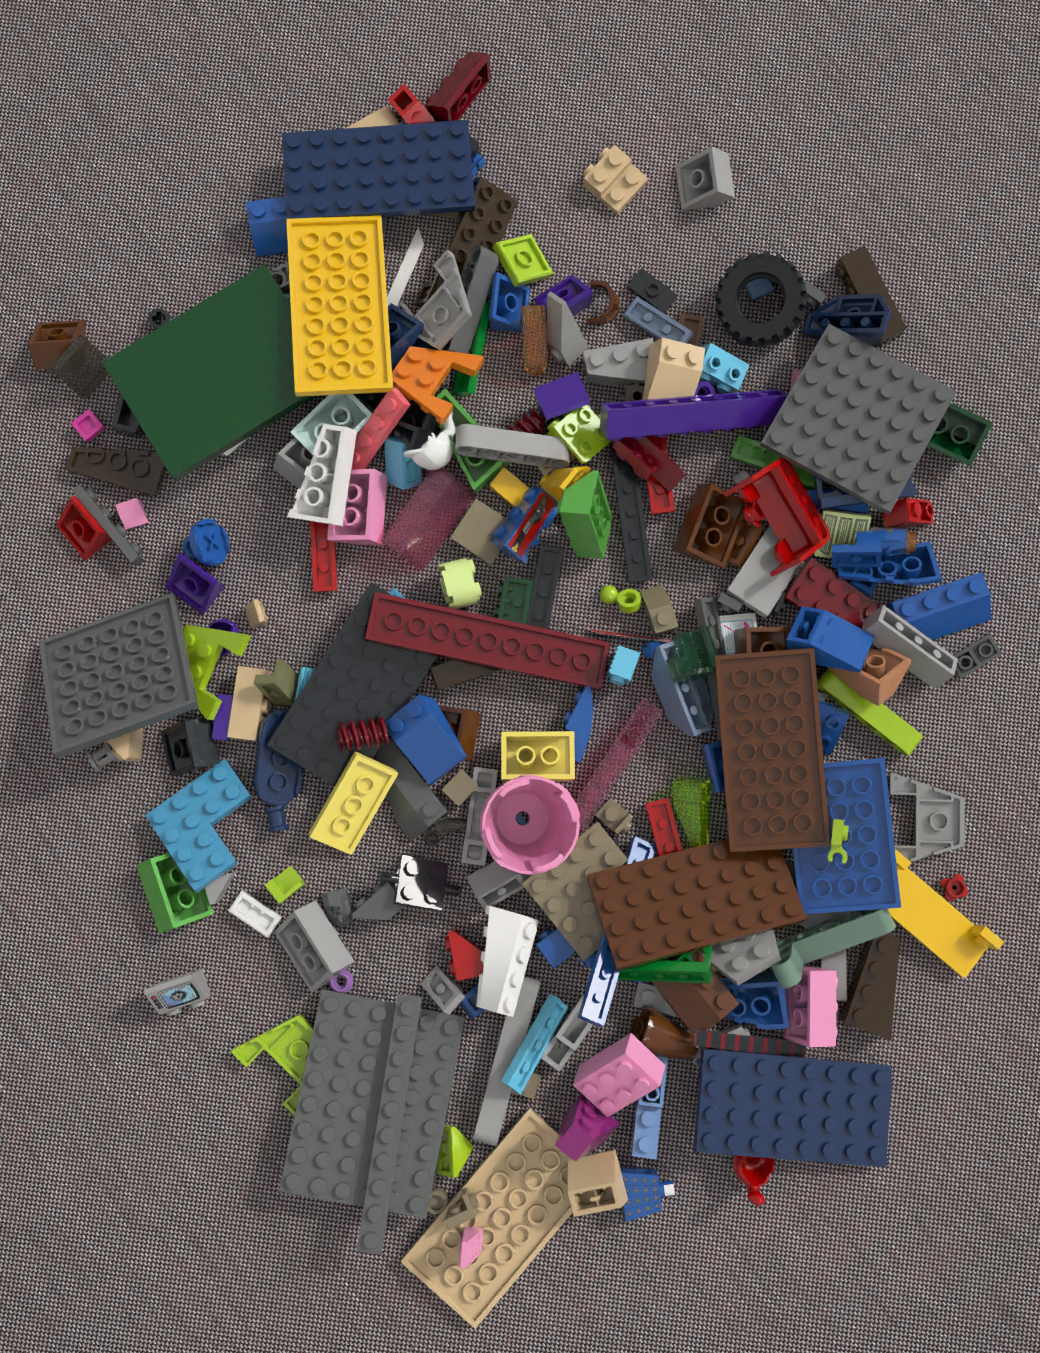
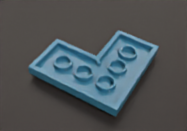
M223 759L219 764L209 769L145 815L189 884L197 893L238 864L213 826L253 798L226 759Z

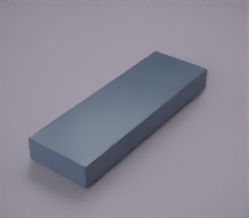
M637 296L623 314L626 320L658 340L663 337L687 344L694 335L691 330Z

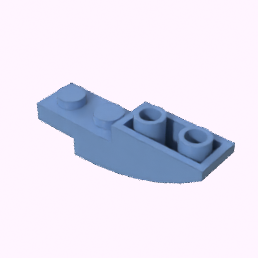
M657 1057L665 1065L660 1087L636 1100L631 1156L657 1160L661 1109L663 1108L668 1060L665 1057Z

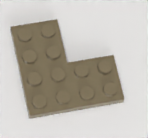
M598 822L578 837L574 849L561 864L549 871L533 874L522 882V885L583 961L599 948L603 934V928L587 875L622 866L628 861L627 857Z

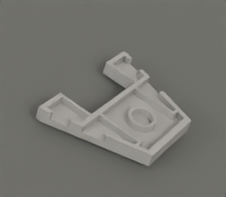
M446 250L433 265L443 278L444 283L420 310L413 315L406 304L400 302L397 305L398 308L423 322L424 328L418 338L439 350L447 344L472 316L455 256L449 250Z
M889 773L890 795H915V844L894 845L898 852L910 862L924 857L965 846L964 797L896 773Z
M773 930L712 947L711 964L736 985L742 984L781 960ZM699 949L698 952L705 958V954Z

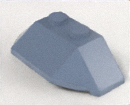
M677 640L657 646L651 678L668 721L690 737L712 730V699L696 658L685 648L681 647Z

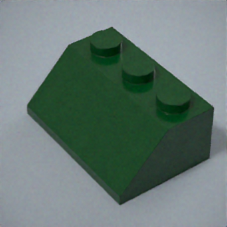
M950 403L927 447L971 466L993 422Z

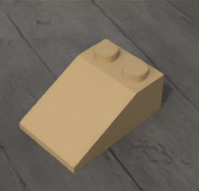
M663 337L651 343L649 346L643 400L694 396L702 374L705 348Z

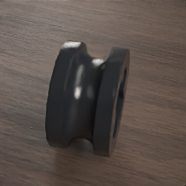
M157 308L150 312L148 320L150 325L156 330L171 321V317L164 309ZM162 315L165 320L161 321V325H158L155 320H159V316Z

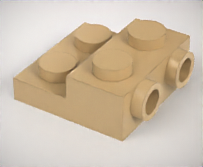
M614 145L611 149L606 147L601 152L598 158L600 161L595 166L590 164L583 173V186L618 215L648 183V178L631 164L632 159Z

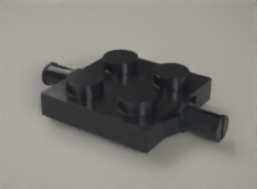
M407 855L399 857L398 869L395 874L381 871V878H379L380 882L393 884L395 891L393 904L435 912L442 911L446 893L459 896L461 886L447 884L448 863Z

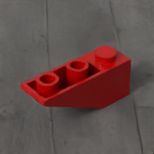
M405 83L387 99L407 124L436 122Z

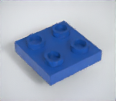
M819 701L823 753L831 755L849 718V711Z

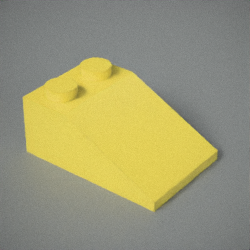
M574 731L502 732V784L520 775H536L554 782L575 780Z

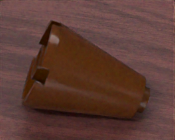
M644 1005L639 1009L643 1012L640 1017H634L629 1034L632 1033L656 1057L689 1060L697 1054L699 1046H694L695 1037L690 1032L652 1007Z

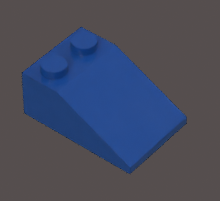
M419 694L385 722L394 742L430 785L467 757L434 698Z

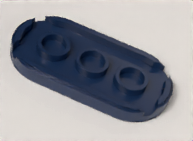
M278 710L268 714L262 720L258 731L253 786L258 798L264 803L273 806H282L290 803V801L297 797L302 786L303 767L267 746V743L287 714V710Z

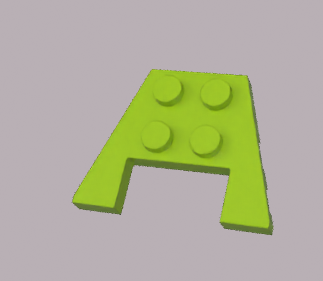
M185 625L183 633L199 706L198 709L207 720H214L222 700L205 690L219 656L223 647L235 655L242 656L251 636Z
M301 1014L239 1045L231 1051L247 1067L265 1049L300 1084L283 1103L294 1116L314 1028Z

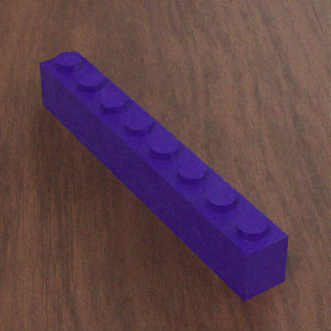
M781 389L601 403L600 432L610 441H620L624 437L643 439L647 435L666 437L670 433L688 435L693 431L711 433L716 429L733 431L739 427L745 429H756L757 426L762 425L770 427L788 394Z

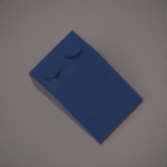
M391 303L388 306V321L393 372L409 347H413L424 328V324Z

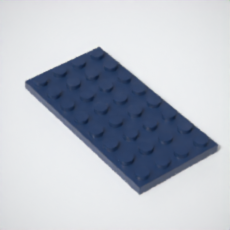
M468 120L282 133L286 219L374 215L392 217L475 210Z
M701 1048L693 1150L700 1153L886 1167L892 1066Z

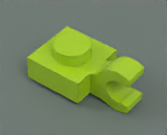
M833 820L831 850L828 854L829 862L833 861V855L837 852L843 856L842 863L845 864L847 862V852L842 848V841L848 840L849 826L844 825L845 820Z

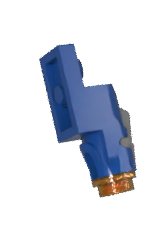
M872 527L869 531H856V545H832V567H881V556L916 552V532H910V530L877 527Z

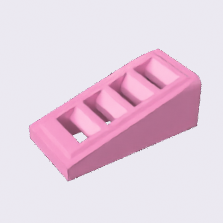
M466 1226L463 1228L459 1260L460 1268L465 1269L480 1255L483 1238L482 1228Z

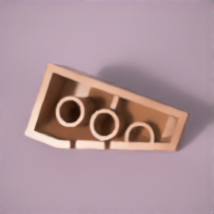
M883 647L882 650L870 648L861 672L832 667L827 668L858 695L879 706L895 693L911 664V659L889 648Z

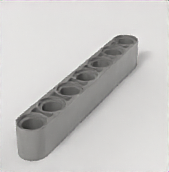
M524 976L514 1016H505L473 1135V1140L497 1146L511 1094V1089L502 1083L501 1080L526 1037L540 986L539 980Z

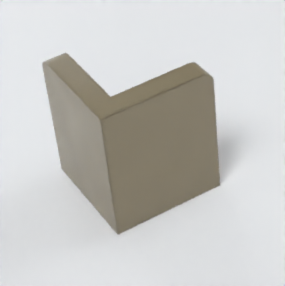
M461 769L442 791L460 807L478 787V784Z

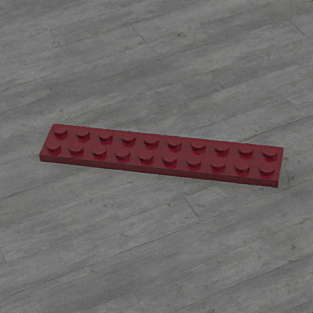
M378 592L374 594L365 641L583 687L589 686L597 690L602 689L610 642Z

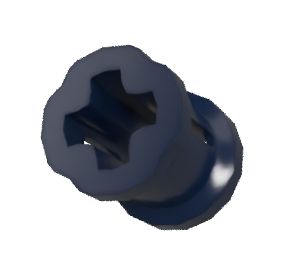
M286 805L264 809L269 819L270 828H268V833L290 829L289 825L286 824L284 814Z

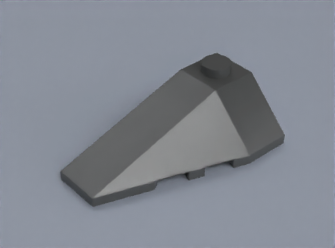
M389 737V746L384 741L373 759L398 772L386 795L397 824L408 838L413 841L449 811L392 739Z

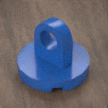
M203 519L194 523L190 529L189 536L183 542V550L188 558L197 559L205 566L213 567L225 562L227 559L225 557L230 550L229 538L222 526L219 527L215 520Z

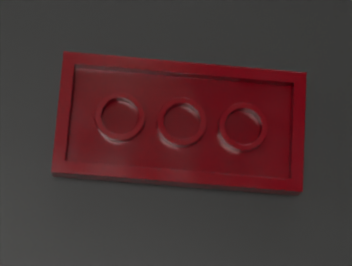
M812 557L807 558L784 596L787 601L799 609L803 606L826 610L861 629L865 618L881 607L848 582L839 579L838 575Z

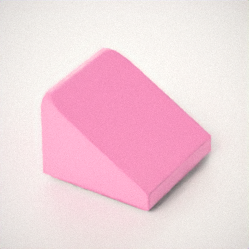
M134 498L115 505L125 530L148 523L145 509L140 499Z

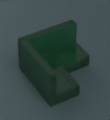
M702 626L691 632H681L672 636L678 656L667 659L666 663L673 683L700 680L716 673L715 656L718 654L708 626Z

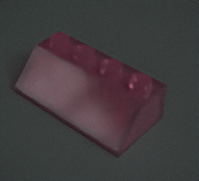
M445 469L430 470L382 538L383 545L423 572L469 506L475 494Z

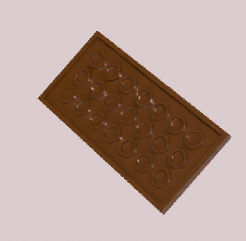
M814 648L716 655L715 667L730 852L831 846Z
M729 839L587 875L616 971L802 923L807 919L781 849L730 852Z

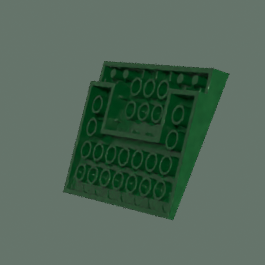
M265 264L102 362L171 477L176 482L316 397H296L291 304Z

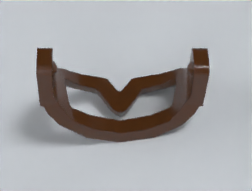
M603 280L590 281L592 288L602 287L609 291L610 303L602 315L597 318H588L587 323L589 325H605L612 322L620 312L619 296Z

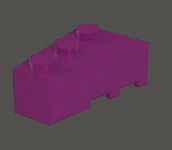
M581 1093L564 1114L555 1146L571 1159L577 1161L587 1155L590 1150L593 1151L597 1146L603 1145L619 1126L620 1122L611 1115L606 1117Z

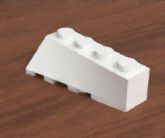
M323 424L312 452L313 458L310 465L306 467L304 473L306 476L301 488L297 490L293 509H290L287 517L343 526L357 435L356 430L344 426Z
M486 905L485 914H488L489 918L488 926H484L483 936L487 938L485 951L481 953V961H483L484 968L483 973L479 974L476 1007L513 1017L539 920Z

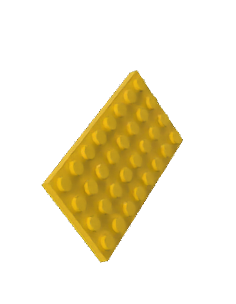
M381 215L286 219L296 397L379 393L393 390Z

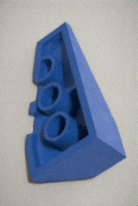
M931 541L906 545V554L881 556V567H836L839 579L915 586L942 582Z
M773 971L760 972L740 985H736L729 978L720 979L739 1003L725 1018L733 1019L734 1022L740 1024L745 1022L757 1025L756 1028L764 1030L790 1027L788 988L783 989L780 987Z

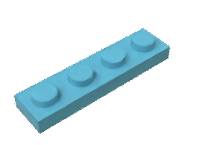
M549 994L501 1080L502 1083L520 1095L569 1008L556 996Z

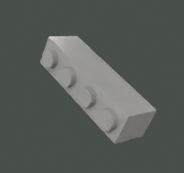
M882 605L865 618L862 629L874 635L872 644L880 650L883 647L889 648L911 659V664L907 670L932 688H937L954 676L958 659L886 606Z

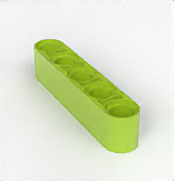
M827 668L818 679L817 688L843 709L849 711L852 716L903 755L909 756L922 740L923 736L884 704L877 706L861 697L830 669Z

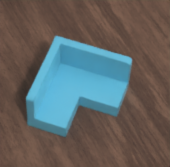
M392 435L388 436L385 440L387 483L402 490L422 485L421 467L412 458L403 456V452L411 449L401 439Z

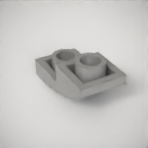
M844 949L821 958V968L836 970L838 986L836 988L837 1002H847V951Z

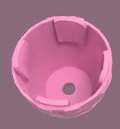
M520 775L496 788L488 797L480 819L481 836L491 857L501 867L526 875L543 873L561 864L574 849L579 836L580 813L570 793L561 784L536 775ZM521 811L527 812L529 816L528 822L525 825L517 824L515 819L517 813Z

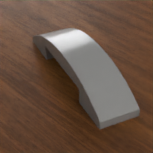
M474 767L473 780L478 784V787L470 796L461 863L485 866L488 849L485 847L481 836L480 819L488 797L496 789L498 770Z

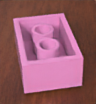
M630 1033L580 1064L573 1086L606 1117H609L660 1087L665 1065Z

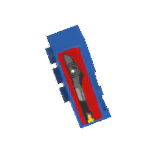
M535 486L525 491L521 503L509 511L508 519L503 525H499L493 531V537L490 540L508 558L524 564L529 559L526 554L532 545L536 547L540 542L537 536L543 528L545 530L548 529L558 513V502L543 488Z

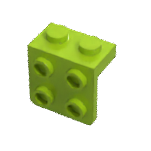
M588 405L562 414L564 418L562 421L556 419L547 427L549 432L546 436L559 437L583 464L587 463L610 442L600 432V419Z

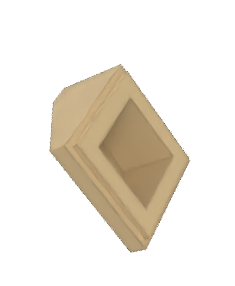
M258 599L252 600L245 607L250 627L254 629L267 625L268 620L263 603Z

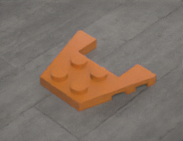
M410 346L392 372L393 388H398L403 396L410 401L413 399L421 405V410L427 414L430 412L436 417L438 423L444 425L453 411V404L434 397L435 393L451 369L475 377L483 365L484 357L481 355Z

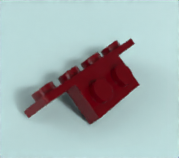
M647 436L643 439L624 437L612 445L616 450V455L633 466L632 469L636 475L645 479L653 476L668 491H672L686 476Z

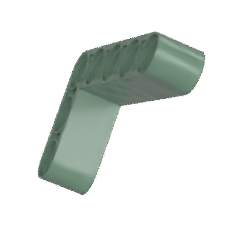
M888 909L860 910L778 941L777 945L781 960L773 964L771 968L780 987L783 989L790 988L801 981L804 964L888 934L896 928V925Z

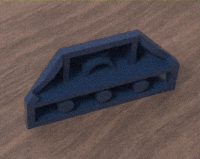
M881 294L839 295L824 303L817 310L813 309L808 312L801 334L819 341L828 324L870 346H875L885 335L892 312Z

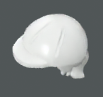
M451 412L444 423L443 432L435 437L434 433H431L432 437L428 436V441L422 445L421 449L405 451L403 456L412 458L417 465L427 470H437L448 464L453 454L454 445L452 440L456 429L452 420L453 412Z

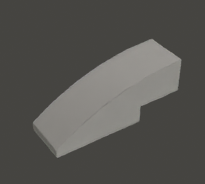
M584 996L579 999L557 1028L541 1057L542 1061L558 1072L561 1071L573 1051H576L593 1025L578 1018Z

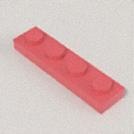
M393 388V390L386 393L357 435L352 470L365 469L411 405L398 388Z

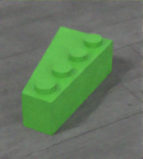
M446 389L436 396L453 404L452 420L455 428L461 424L478 425ZM439 424V426H440V428H441V430H442V432H443V430H444V425ZM455 429L452 440L454 445L453 452L470 485L478 494L498 475L503 467L506 468L511 462L457 454L455 452Z

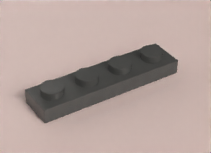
M78 485L72 490L133 564L139 566L145 561L140 555L143 552L136 542L132 541L130 543L125 537L128 535L127 531L121 524L118 523L116 525L111 520L113 514L106 506L101 507L96 502L99 498L91 488L86 490L81 485Z

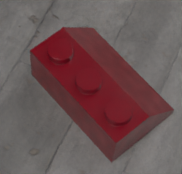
M468 52L464 58H460L456 62L454 71L450 76L444 77L436 94L432 93L427 100V111L436 122L460 120L491 80L490 55L482 52Z

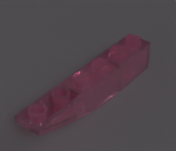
M644 698L575 799L580 813L579 830L581 832L586 830L663 713V710Z

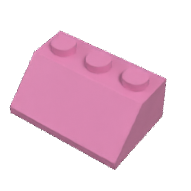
M376 469L351 470L343 526L328 524V541L355 545H383L387 475Z
M803 966L801 981L788 988L790 1027L785 1028L784 1039L808 1047L836 1046L838 1034L836 1027V1013L838 1010L836 1002V988L838 986L836 970Z

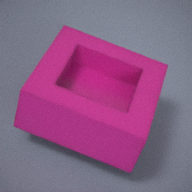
M90 409L71 423L87 443L106 429Z

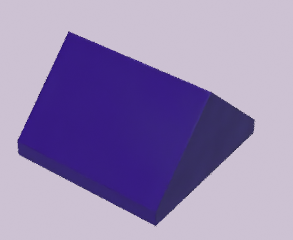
M570 275L534 298L536 305L547 320V294L550 291L566 301L573 316L592 305L593 292L574 275Z
M578 372L533 388L537 409L546 420L591 404Z
M182 553L178 554L166 584V588L202 615L225 588L222 583Z

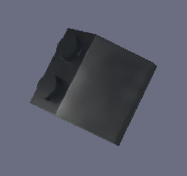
M206 718L186 720L160 731L171 777L209 768L220 763L219 751L215 740L212 739L213 727L210 720Z

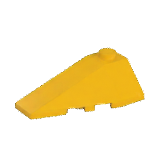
M582 466L556 469L550 475L546 473L539 482V485L558 502L559 499H563L564 490L589 474L591 468Z

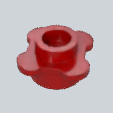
M745 503V509L743 510L745 520L750 524L753 523L756 528L759 527V521L764 519L765 516L758 503Z
M955 874L952 878H943L940 885L945 890L946 900L954 901L955 898L968 895V889L962 875Z

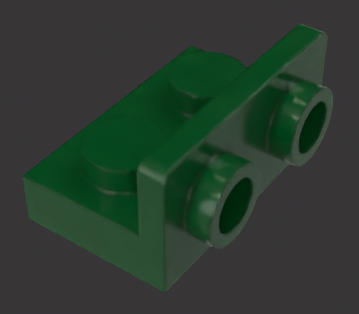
M505 576L504 582L499 584L498 596H501L500 606L496 605L494 618L527 625L533 580Z

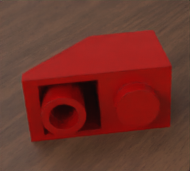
M904 498L896 501L888 515L882 512L884 528L901 529L934 524V509L929 500Z
M455 929L449 930V936L445 937L447 951H451L453 960L449 961L451 975H456L457 981L479 977V974L483 973L484 968L483 961H481L482 948Z

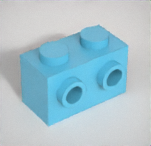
M712 343L701 346L705 348L699 381L709 382L720 393L738 391L749 364Z

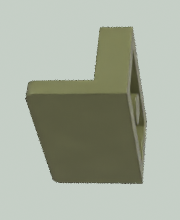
M277 659L273 675H256L253 684L275 706H292L295 701L299 676L283 659Z

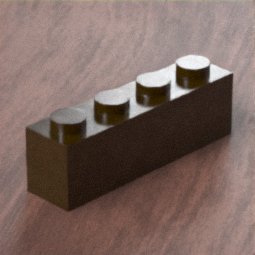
M866 246L841 256L835 265V273L837 278L843 281L846 287V295L881 294L892 312L885 335L875 347L901 336L907 327Z

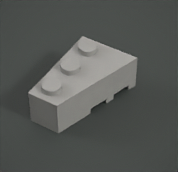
M653 338L583 351L582 362L586 381L588 383L626 386L638 382L643 383L645 386L649 346L653 343Z

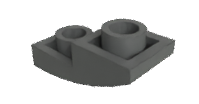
M987 634L953 655L958 659L955 671L960 679L1002 655L992 636Z

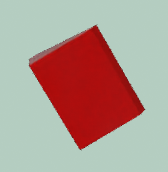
M76 496L70 497L56 526L85 561L109 543L112 538Z

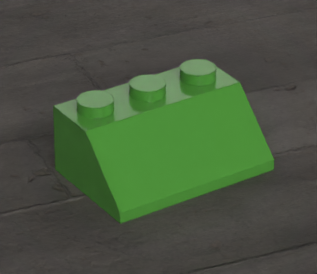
M170 853L148 859L136 865L159 934L214 914L205 888L198 893L195 892Z

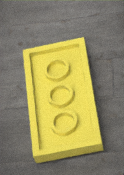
M355 751L310 829L309 837L352 855L398 775L397 770Z

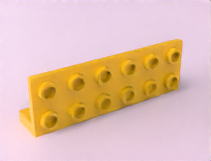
M895 849L901 908L888 909L891 917L959 976L966 978L985 950L988 948L999 950L1004 941L986 926L974 925L908 869L911 862Z

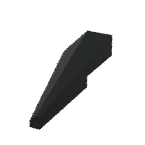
M387 392L353 395L357 396L373 413ZM406 398L411 405L392 431L409 449L415 450L428 441V436L432 437L431 433L436 434L440 423L436 421V417L430 412L427 414L421 410V405L413 399L410 401Z

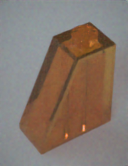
M546 305L522 306L524 372L529 371V375H541L543 371H547Z

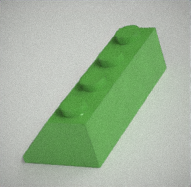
M593 470L564 490L563 499L558 501L557 511L562 517V525L566 528V535L570 538V546L574 549L576 557L604 560L613 517L599 471Z

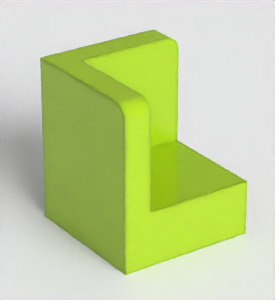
M290 866L276 878L266 883L265 887L277 902L281 904L306 883L295 869Z

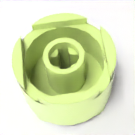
M462 558L437 565L438 572H441L443 578L439 579L446 604L450 603L448 608L459 609L478 604L482 592L479 582H474L473 577L476 571L472 559Z

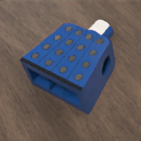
M620 1167L628 1201L621 1208L623 1222L662 1211L661 1197L675 1196L673 1180L659 1182L656 1169Z

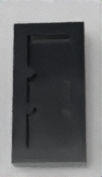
M643 268L638 271L627 285L628 290L664 314L678 298L676 293Z

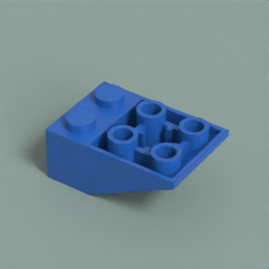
M802 606L786 641L788 650L814 648L815 665L861 672L874 641V635L826 610Z

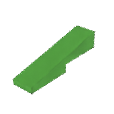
M740 435L730 455L731 459L758 470L782 457L761 447V442ZM791 463L805 489L815 490L814 475Z

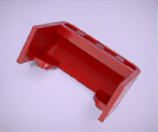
M783 458L772 462L723 493L727 497L738 491V495L742 500L747 503L754 501L758 503L779 540L774 546V556L780 565L770 572L772 577L803 562L830 540V531L791 463Z

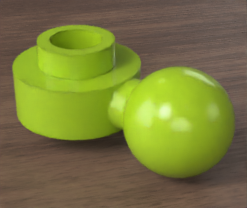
M606 585L599 592L602 602L606 604L617 602L618 608L622 612L633 613L641 607V595L634 589H625L618 593L614 586Z

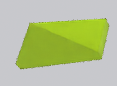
M444 1125L437 1161V1174L451 1178L458 1177L474 1148L455 1126Z

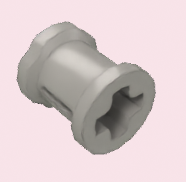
M108 742L98 751L87 754L90 764L97 772L102 771V767L113 760H119L111 752L113 748ZM107 754L106 757H104L103 759H100V757H102L103 755Z

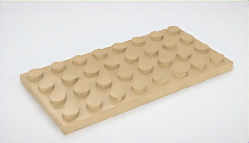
M530 1107L401 1259V1263L475 1329L573 1212L568 1195V1160L571 1158L555 1146L559 1132ZM468 1187L470 1194L474 1192L479 1203L477 1215L469 1221L448 1229L445 1222L446 1213L455 1204H465L462 1198V1190ZM465 1226L482 1228L483 1238L480 1255L465 1269L460 1268L459 1260L463 1228Z

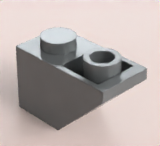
M380 882L371 890L374 895L368 900L363 897L353 906L356 911L352 916L356 919L390 920L404 906L393 904L395 893L393 884Z

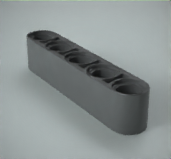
M476 244L470 249L461 274V280L472 316L441 349L443 351L469 353L499 262V257L496 253L481 245Z

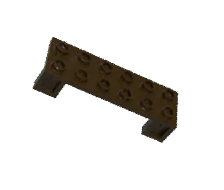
M482 176L473 179L475 210L464 211L447 249L455 256L460 277L468 253L474 245H481L495 253L493 246L496 242L502 240L518 203L517 200ZM438 272L434 281L423 284L415 302V305L419 308L444 283L443 278Z

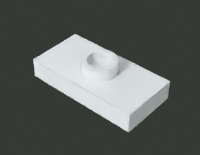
M244 890L240 892L228 910L267 938L270 937L282 919L281 915Z

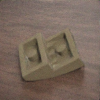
M475 499L450 538L470 551L472 555L491 566L501 551L490 542L493 537V531L499 525H503L507 519L478 499Z

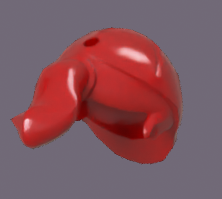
M734 1155L733 1170L738 1179L746 1185L747 1198L756 1207L765 1204L766 1200L759 1189L768 1182L771 1173L774 1172V1158Z

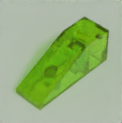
M682 776L674 780L671 786L673 805L691 847L708 844L710 779Z

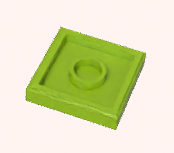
M532 234L496 242L493 246L514 287L547 279L553 274Z

